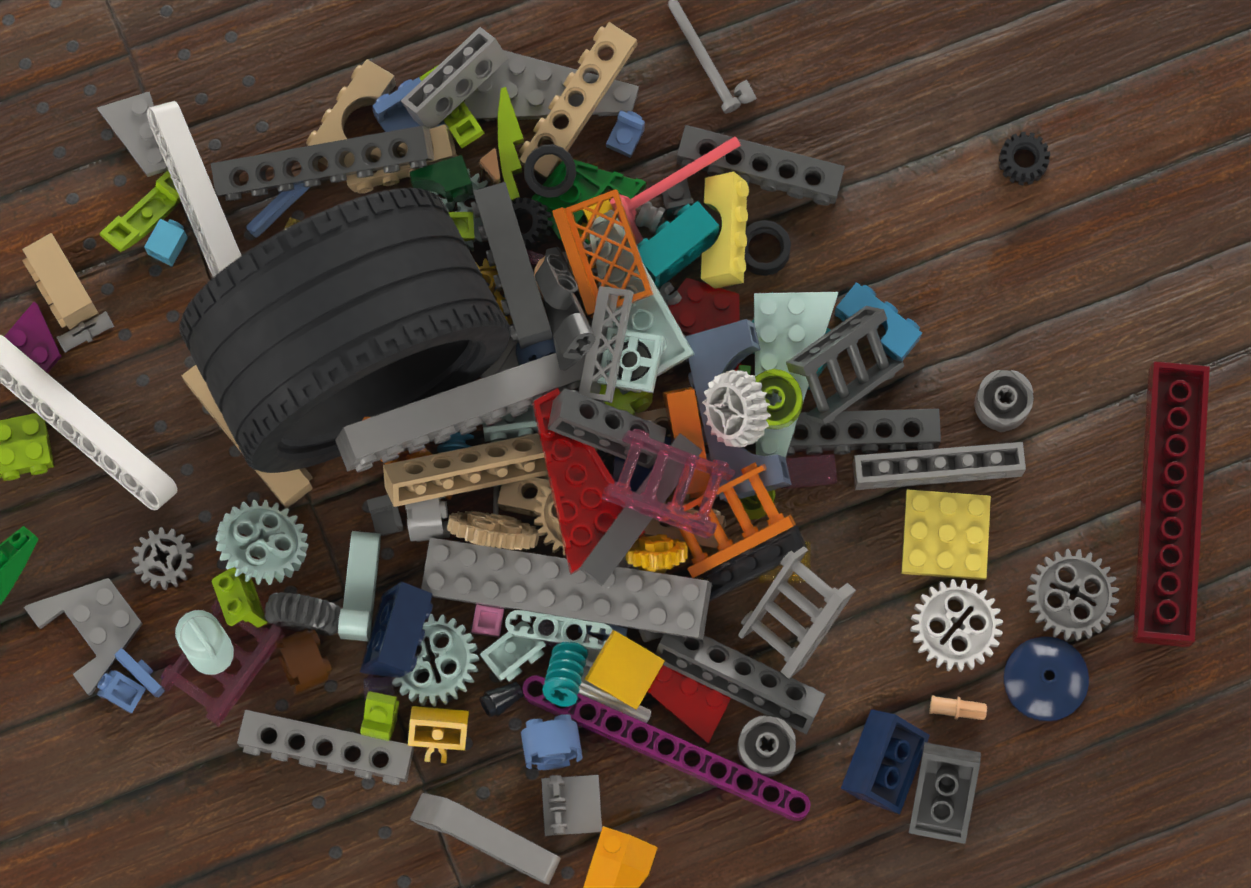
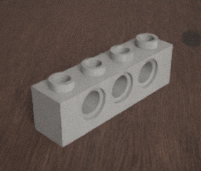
M479 27L407 94L401 102L413 120L420 126H426L429 129L435 128L506 62L508 57L498 41Z

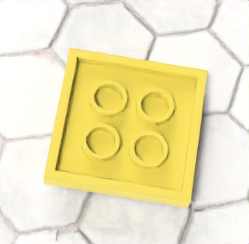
M907 489L901 574L986 580L991 496Z

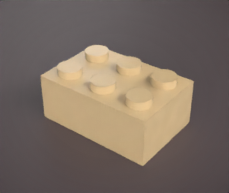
M52 233L22 249L27 257L22 260L34 281L37 282V287L48 305H50L51 311L62 328L67 326L69 330L78 327L80 322L83 321L85 323L99 315Z

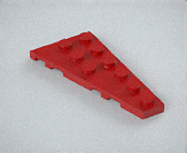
M557 388L534 400L533 409L570 575L580 570V566L626 506L627 501L594 447L548 429L553 400L561 393Z

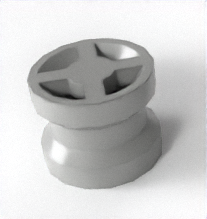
M646 202L637 216L636 226H645L649 228L651 233L656 234V230L663 221L666 209L663 207L656 208L652 206L651 202Z

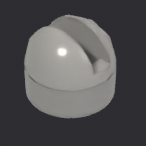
M747 79L735 87L734 96H739L738 100L740 103L746 104L757 99Z

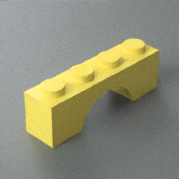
M735 172L705 178L704 203L721 214L722 218L720 235L716 242L702 253L701 279L715 289L744 283V272L746 271L745 246L747 245L745 233L746 221L748 219L746 205L749 187L747 181Z

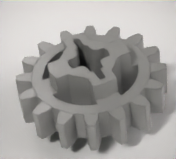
M161 527L157 535L151 530L148 531L150 538L146 540L140 537L139 540L143 545L133 548L139 554V556L132 558L134 564H139L134 571L137 575L144 573L141 577L142 582L146 583L151 580V587L154 589L158 586V583H161L164 590H167L168 583L170 582L175 587H178L177 579L187 580L188 578L184 573L185 570H193L192 565L188 561L194 560L195 556L192 553H187L192 549L191 544H183L186 539L183 534L176 538V531L174 529H171L166 534L163 527ZM161 541L172 542L176 544V546L172 545L169 547L163 545ZM152 547L150 556L145 558L147 551ZM159 549L167 556L166 563L168 568L160 561ZM181 559L180 566L175 571V565ZM160 571L165 573L166 576H156L150 572Z

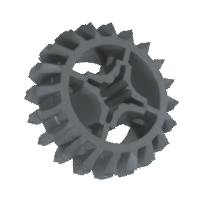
M280 592L269 596L265 607V619L280 628L296 632L305 628L309 631L315 629L317 635L331 636L338 632L341 608L327 600Z

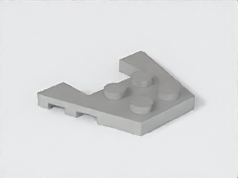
M109 578L28 604L24 607L39 629L65 612L94 651L96 657L73 674L89 696L96 690L101 677L111 669V665L116 660L114 654L120 648L124 650L143 625Z

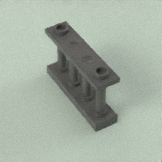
M871 306L863 307L786 362L789 372L806 376L817 405V407L806 414L808 420L821 424L832 422L839 413L885 380L893 378L895 373L904 367L902 361L886 357L876 330L878 325L887 320L884 309ZM864 335H867L877 362L867 371L857 346L858 340ZM847 349L857 376L856 379L847 385L837 361L838 354ZM825 363L828 366L837 391L828 399L824 395L816 373L818 368Z

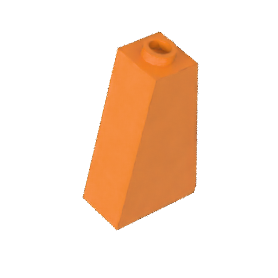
M687 387L662 392L672 442L681 433L703 450L680 480L681 490L684 495L689 494L690 498L701 497L706 494V491L712 490L695 390Z

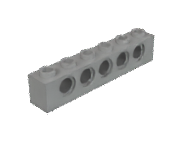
M1023 442L856 455L852 463L855 490L1022 477L1026 470Z
M249 710L244 712L237 744L244 748L243 752L260 756V752L271 753L272 759L285 762L290 757L299 759V764L315 768L316 763L327 765L326 770L336 773H343L344 769L355 771L354 776L371 779L372 775L383 777L382 782L392 785H399L400 781L407 782L414 753V747L408 746V744L381 740L353 732ZM269 730L276 731L277 739L271 744L263 742L262 738L265 732ZM296 736L305 738V744L299 750H294L290 747L291 740ZM324 742L333 744V750L327 756L318 754V747ZM351 748H357L361 751L360 758L355 762L346 760V753ZM385 754L389 757V762L385 767L378 768L374 766L373 761L377 755Z

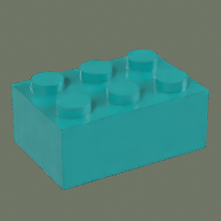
M698 201L692 206L690 204L685 205L677 213L678 217L671 223L669 221L664 222L656 230L657 234L650 240L645 238L637 244L642 262L657 289H660L663 284L671 280L709 249L718 239L719 224Z

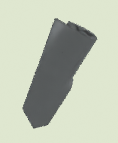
M554 247L546 249L544 262L536 272L535 280L543 295L559 369L566 371L589 351L595 342V335L575 295L578 289L575 278L561 249Z

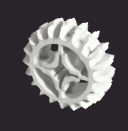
M731 370L715 376L714 380L708 383L709 388L704 391L707 399L702 402L706 406V411L703 413L708 418L706 425L712 427L711 435H716L718 442H723L726 446L740 448L754 444L758 441V438L764 436V429L769 427L766 419L771 416L767 412V407L770 404L765 401L767 393L761 391L762 383L756 382L755 376L748 375L747 371Z

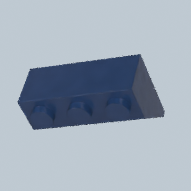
M400 582L382 594L360 672L401 678L414 670L417 663V656L415 655L417 645L419 646L422 643L425 635V630L422 629L424 621L430 616L433 604L430 603L432 593Z
M871 709L841 789L858 799L900 814L920 763L924 743L928 742L930 735L895 714Z

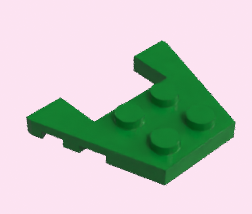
M574 160L576 177L573 185L566 193L558 197L548 198L535 193L531 199L541 202V204L548 208L546 211L550 212L552 216L548 218V221L553 222V227H550L563 244L552 213L553 210L561 207H570L605 194L608 190L613 191L615 189L618 190L619 195L627 196L631 199L647 187L646 182L638 178L635 180L625 177L624 174L618 172L604 171L597 166ZM563 161L542 186L555 187L565 179L566 166ZM580 210L573 213L576 224L580 225L585 219L583 211ZM585 239L586 244H590V241Z

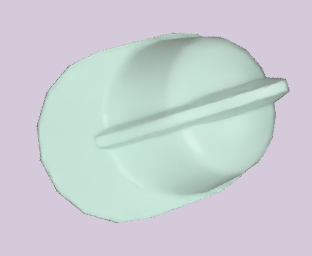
M204 610L191 611L179 620L176 626V639L190 663L199 672L206 675H216L225 671L230 666L234 657V648L219 621L211 613Z

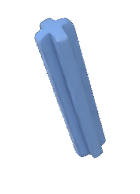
M304 183L294 185V190L281 192L247 224L246 228L249 233L254 237H259L310 187H304Z

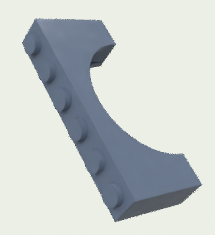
M745 319L686 336L685 338L694 352L693 356L686 359L691 368L688 377L691 387L696 390L698 413L703 421V426H701L703 440L705 443L707 442L709 448L707 462L710 469L714 470L716 480H713V489L743 475L741 469L756 462L758 467L765 464L767 468L758 473L767 491L792 485L785 457L778 454L772 456L755 455L743 447L726 446L723 442H718L717 436L711 435L712 427L706 425L708 421L707 415L703 414L706 411V406L702 402L707 399L704 391L708 390V383L713 381L715 376L734 370L747 356L761 350L755 323ZM748 479L733 486L739 499L756 495ZM723 492L716 495L721 500L728 502Z

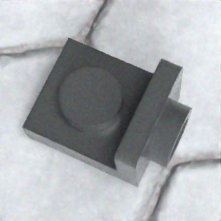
M687 178L661 193L667 217L673 216L677 218V213L687 204L691 206L694 204L693 198L690 195Z

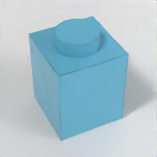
M159 219L144 246L147 254L173 266L188 239L183 230L184 227L171 219L168 222Z

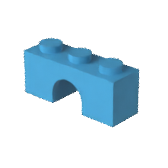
M856 282L836 306L834 315L845 321L865 306L884 309L887 320L881 324L884 326L886 334L880 340L884 352L893 360L903 361L920 340L922 332L919 331L920 327L909 318L905 320L897 314L898 310L887 301L883 303L875 297L876 293L869 286H861Z

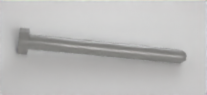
M669 0V9L723 101L722 110L725 114L733 112L741 105L738 97H732L678 1Z

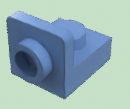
M620 111L606 147L631 158L645 130V121L635 112L627 111L626 113Z
M113 670L105 673L97 685V688H99L98 696L109 700L129 713L134 711L146 690L145 687Z

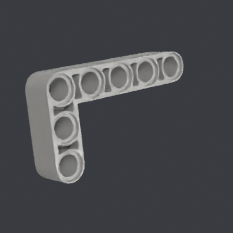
M422 793L410 817V820L423 827L449 834L548 885L561 860L559 856L444 797Z

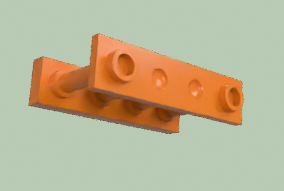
M756 462L741 469L743 475L683 506L679 501L665 508L667 514L661 517L663 523L673 518L693 556V559H691L693 565L687 568L692 578L796 525L791 514L784 517L782 513H778L758 474L767 469L765 464L758 467ZM747 479L751 483L769 518L767 520L769 526L761 530L757 526H753L733 486ZM722 492L743 530V533H741L743 539L736 543H733L732 539H728L708 499ZM696 505L699 506L718 543V546H716L718 552L708 556L707 552L703 553L683 512Z

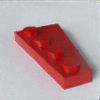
M664 665L661 666L647 691L666 710H669L687 728L696 733L707 745L731 700L730 697Z

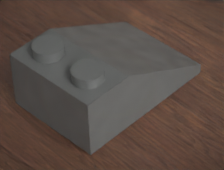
M924 743L909 828L910 834L966 843L980 768L981 752Z

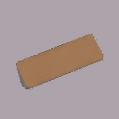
M494 148L479 160L481 179L488 181V187L501 183L497 154Z

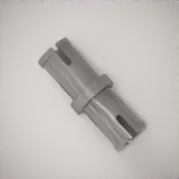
M105 311L85 323L83 321L80 322L78 327L61 336H57V339L66 353L85 341H88V343L93 341L92 338L111 327L113 328L114 325Z

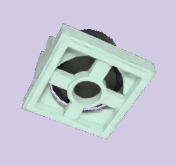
M608 327L606 335L608 341L617 335L618 329ZM626 330L625 340L627 341L623 345L615 388L623 391L630 390L635 393H640L641 391L654 393L664 337ZM609 349L603 352L602 368H605L612 361L613 355ZM603 376L597 380L598 384H608Z

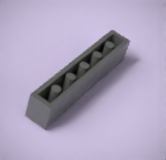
M503 182L473 191L476 201L471 202L475 218L481 217L483 225L479 226L478 229L482 242L488 241L490 250L485 251L490 267L496 266L498 274L493 275L497 291L503 290L505 299L500 300L504 315H510L513 324L509 325L512 341L518 340L520 348L524 349L542 341L552 340L551 328L506 183Z

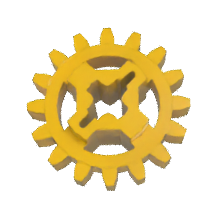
M665 534L641 537L635 541L626 554L627 564H633V567L641 566L650 572L672 569L674 565L678 566L679 562H686V559H688L686 542H680V539H670Z

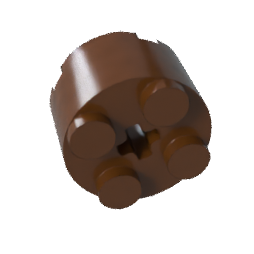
M305 628L274 641L275 649L281 648L282 655L278 658L290 686L296 684L294 688L295 694L328 681L332 668L327 656L321 657L319 652V645L321 643L315 629L309 631Z

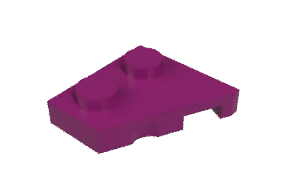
M33 302L4 337L48 373L62 356L38 304Z

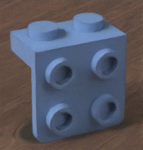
M419 77L413 81L409 79L403 82L397 91L390 95L384 94L375 101V104L372 105L374 116L385 132L420 126L413 120L401 102L421 82ZM442 121L436 127L446 124Z

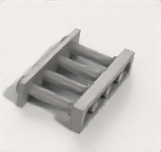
M804 546L795 553L790 551L780 563L783 568L755 610L750 611L741 622L743 628L738 634L742 639L754 630L780 652L787 662L781 673L788 679L803 669L856 591L848 583L840 589H832L800 561L808 551ZM793 572L798 574L825 597L824 601L827 604L824 608L818 609L787 582ZM780 591L811 617L810 621L813 622V625L810 628L807 627L805 629L774 602ZM767 611L798 637L797 641L800 644L797 648H791L761 622Z

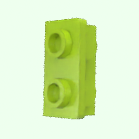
M235 567L213 578L212 584L226 623L229 626H233L242 620L250 622L257 628L268 623L252 578L246 582V574L244 573L236 577L237 569Z

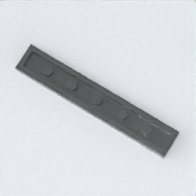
M681 433L678 434L579 569L603 586L703 450Z

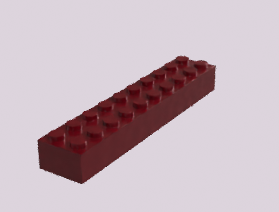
M1154 361L1149 368L1133 642L1190 647L1195 642L1210 366Z

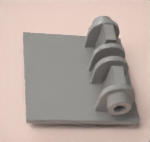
M555 775L542 779L545 836L597 833L602 831L599 775L573 777Z

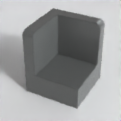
M388 495L367 500L375 533H381V536L404 531L398 506H393Z

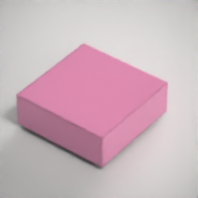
M476 604L471 632L500 638L504 608Z

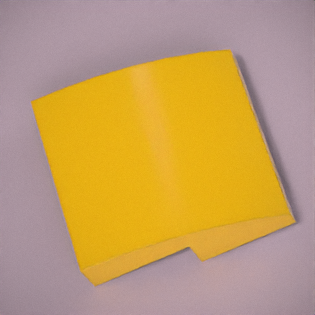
M612 630L584 680L637 710L665 660L617 631Z

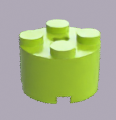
M779 369L766 370L755 376L756 382L762 383L761 391L767 393L765 396L766 403L770 404L767 397H773L774 393H777L779 399L782 400L781 402H776L775 406L769 405L767 407V412L771 415L766 419L769 425L767 429L777 430L789 427L798 418L802 410L803 397L801 388L791 374Z

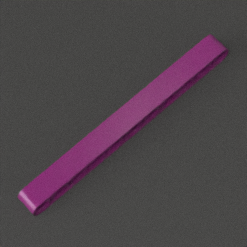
M531 676L524 682L523 692L526 701L556 716L571 715L572 721H575L577 725L790 820H802L810 810L809 798L793 788L579 693L575 704L563 709L557 708L545 698L543 693L539 697H532L528 693L529 687L533 684H540L543 687L545 678ZM584 707H591L595 710L596 715L591 720H584L580 716V711ZM618 719L622 723V727L616 732H611L606 728L608 720ZM636 730H643L647 733L648 739L644 743L639 744L633 741L632 734ZM670 742L674 747V751L669 755L661 754L658 750L660 743ZM689 753H694L700 758V763L695 767H690L684 762V757ZM722 765L726 770V775L723 778H714L710 773L711 767ZM742 776L750 778L752 787L748 790H741L737 786V779ZM767 788H773L778 792L779 797L774 802H768L763 797V791ZM797 799L803 802L805 809L802 813L796 814L790 810L789 803L792 800Z

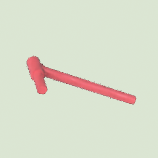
M736 137L731 138L630 199L627 196L620 195L636 244L640 243L643 237L634 222L637 213L635 209L740 147V142ZM612 198L610 204L615 211L617 206L614 198Z

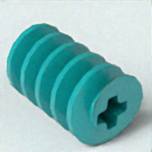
M570 641L561 642L554 646L542 689L543 695L548 701L563 707L572 706L576 703L580 690L579 686L582 682L581 677L584 674L588 657V650L583 645Z

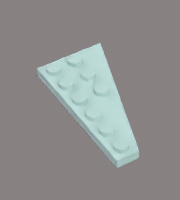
M838 292L754 293V323L761 349L755 352V376L769 369H779L791 374L801 388L804 402L809 387L806 376L789 372L786 362L825 335ZM774 393L773 397H767L771 406H775L776 402L782 401L777 393ZM798 418L786 428L777 430L765 428L764 436L758 438L756 442V455L772 456L778 454L786 458Z

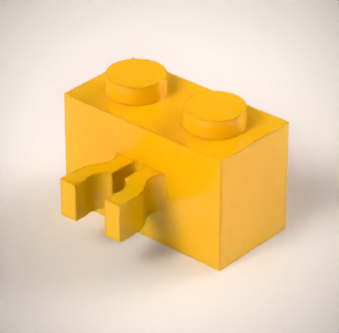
M412 706L408 746L427 747L425 762H430L431 753L434 752L435 748H439L441 763H446L447 749L465 751L469 711Z

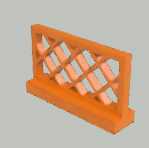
M617 189L570 207H561L552 211L587 316L592 319L594 316L599 290L596 280L602 283V287L607 285L611 288L626 290L633 275L642 280L645 291L633 294L632 303L654 295ZM614 198L617 208L612 218L600 213L599 210L603 202ZM596 205L594 210L589 207ZM583 209L592 213L586 228L576 224L573 213ZM597 215L610 221L603 236L590 230ZM618 215H620L622 223L616 220ZM614 223L624 227L626 234L621 244L608 238ZM579 229L584 231L582 236L580 235ZM588 233L601 239L595 254L585 250L583 243ZM606 241L619 247L612 262L599 256ZM627 241H629L631 249L625 246ZM623 249L634 256L635 260L630 270L617 265ZM587 254L593 257L591 262H589ZM597 259L610 265L603 280L594 276L592 271ZM615 267L628 273L621 288L608 282ZM636 267L638 268L639 274L634 273ZM618 296L616 308L623 306L624 298L621 299L622 296Z

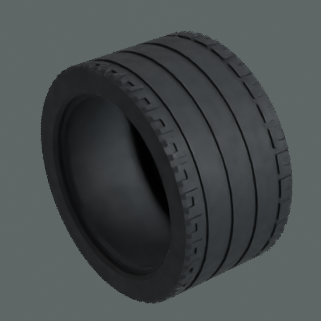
M418 188L387 190L363 196L315 214L277 233L240 256L214 276L190 301L180 321V334L249 467L265 473H281L310 467L340 457L341 454L335 440L343 427L360 422L364 417H374L474 382L504 352L511 336L510 326L485 279H483L455 223L449 216L450 214L442 199L436 193Z

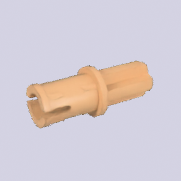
M932 695L929 714L954 716L956 720L958 717L984 720L987 714V705L985 703L964 701L960 697L950 699Z

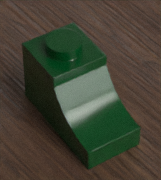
M462 155L409 172L413 188L438 193L444 196L448 203L453 201L462 202L468 199L469 196L474 195L472 182Z

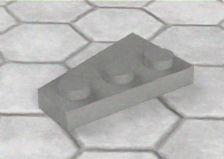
M150 92L97 107L99 113L107 121L147 177L168 171L147 118V109L154 106Z

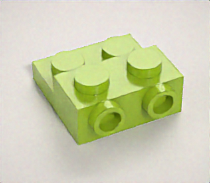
M37 413L0 420V479L3 478L5 481L20 478V474L29 472L32 475H39L48 472V468L54 467L47 424Z

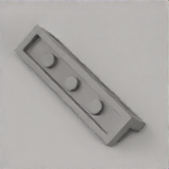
M599 286L591 326L595 335V342L586 353L579 388L581 395L603 402H613L634 293L631 290ZM618 296H623V306L615 312ZM614 321L618 326V332L616 336L608 341L606 338L608 327L612 328ZM609 349L613 355L612 362L605 368H602L603 352ZM602 376L608 383L605 395L599 394L601 384L597 383V380Z

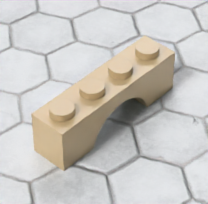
M366 59L362 66L358 65L351 76L353 80L348 87L344 86L340 90L336 98L338 102L333 109L329 108L325 112L321 120L323 124L318 131L314 130L310 134L306 144L311 146L347 139L344 135V125L349 115L360 107L374 105L380 96L390 94L396 85L394 75ZM325 157L319 160L320 163L328 166V161Z

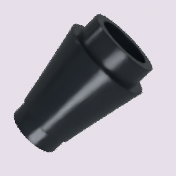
M515 681L512 684L485 691L484 696L480 697L479 700L485 713L491 718L495 715L497 717L522 698L524 694L520 685Z

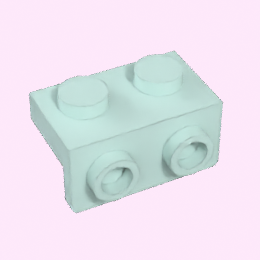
M533 406L528 407L526 413L516 417H512L511 414L502 417V421L494 425L487 426L486 423H483L485 442L491 441L492 443L539 433Z
M523 620L515 626L516 631H519L522 626L531 628ZM531 628L529 634H534V631H533L532 628ZM508 631L479 655L499 681L505 677L508 681H511L522 672L519 668L520 665L527 660L532 664L545 654L541 649L546 644L541 640L514 636Z

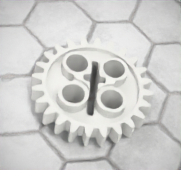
M953 579L950 582L949 588L943 582H940L939 591L930 587L929 594L931 597L922 594L920 599L924 605L916 604L914 607L920 614L911 616V620L918 624L912 626L910 631L919 633L913 639V643L922 642L923 645L918 652L928 651L929 654L926 661L928 662L935 657L937 659V668L944 662L947 663V671L951 670L953 664L957 665L959 672H962L964 664H967L972 670L975 667L974 660L982 665L985 662L983 654L989 657L993 655V651L989 646H999V642L994 637H1000L1003 634L1002 631L996 629L997 626L1002 625L1003 620L995 619V616L1001 610L991 608L995 601L994 598L987 601L984 599L987 590L982 591L980 594L976 592V583L971 589H968L966 580H963L960 587H957ZM948 601H959L962 610L960 612H952L948 608ZM968 607H973L971 614L963 621L961 629H956L948 641L941 645L940 640L949 632L953 623L960 619ZM972 618L980 619L983 622L984 628L979 631L972 629L969 620ZM930 622H941L944 631L939 634L932 632L929 626ZM954 639L962 640L966 645V650L962 652L955 651L952 648L951 641Z

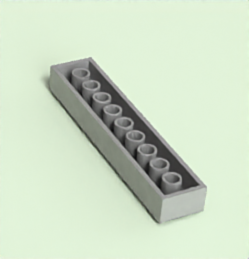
M554 353L345 426L335 441L347 471L356 469L357 472H362L371 468L373 462L381 459L383 463H387L399 457L398 454L408 450L409 454L424 449V444L434 441L435 444H440L450 440V435L460 432L461 435H466L475 431L477 425L486 423L487 426L499 423L505 415L511 414L512 417L522 415L528 411V407L533 406L534 400L557 388L560 392L565 388L578 392L586 354L566 371L559 369L557 355Z
M430 538L421 589L432 593V597L512 610H523L703 640L712 583L707 580L616 567L604 585L601 586L581 570L570 575L568 562L565 558Z

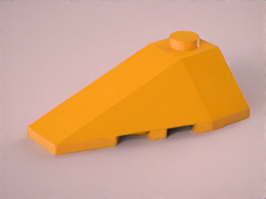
M603 826L583 888H639L649 875L658 847L629 834Z

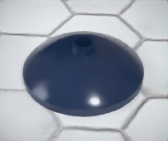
M1037 637L1022 643L1010 655L1004 669V687L1010 702L1019 712L1034 720L1056 721L1069 716L1081 705L1088 691L1089 673L1083 657L1072 645L1058 638ZM1044 672H1052L1054 675L1053 680H1046Z

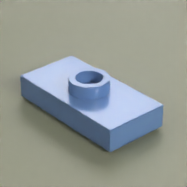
M122 648L114 654L115 658L155 697L159 698L165 692L150 676L153 670L142 659L137 663Z

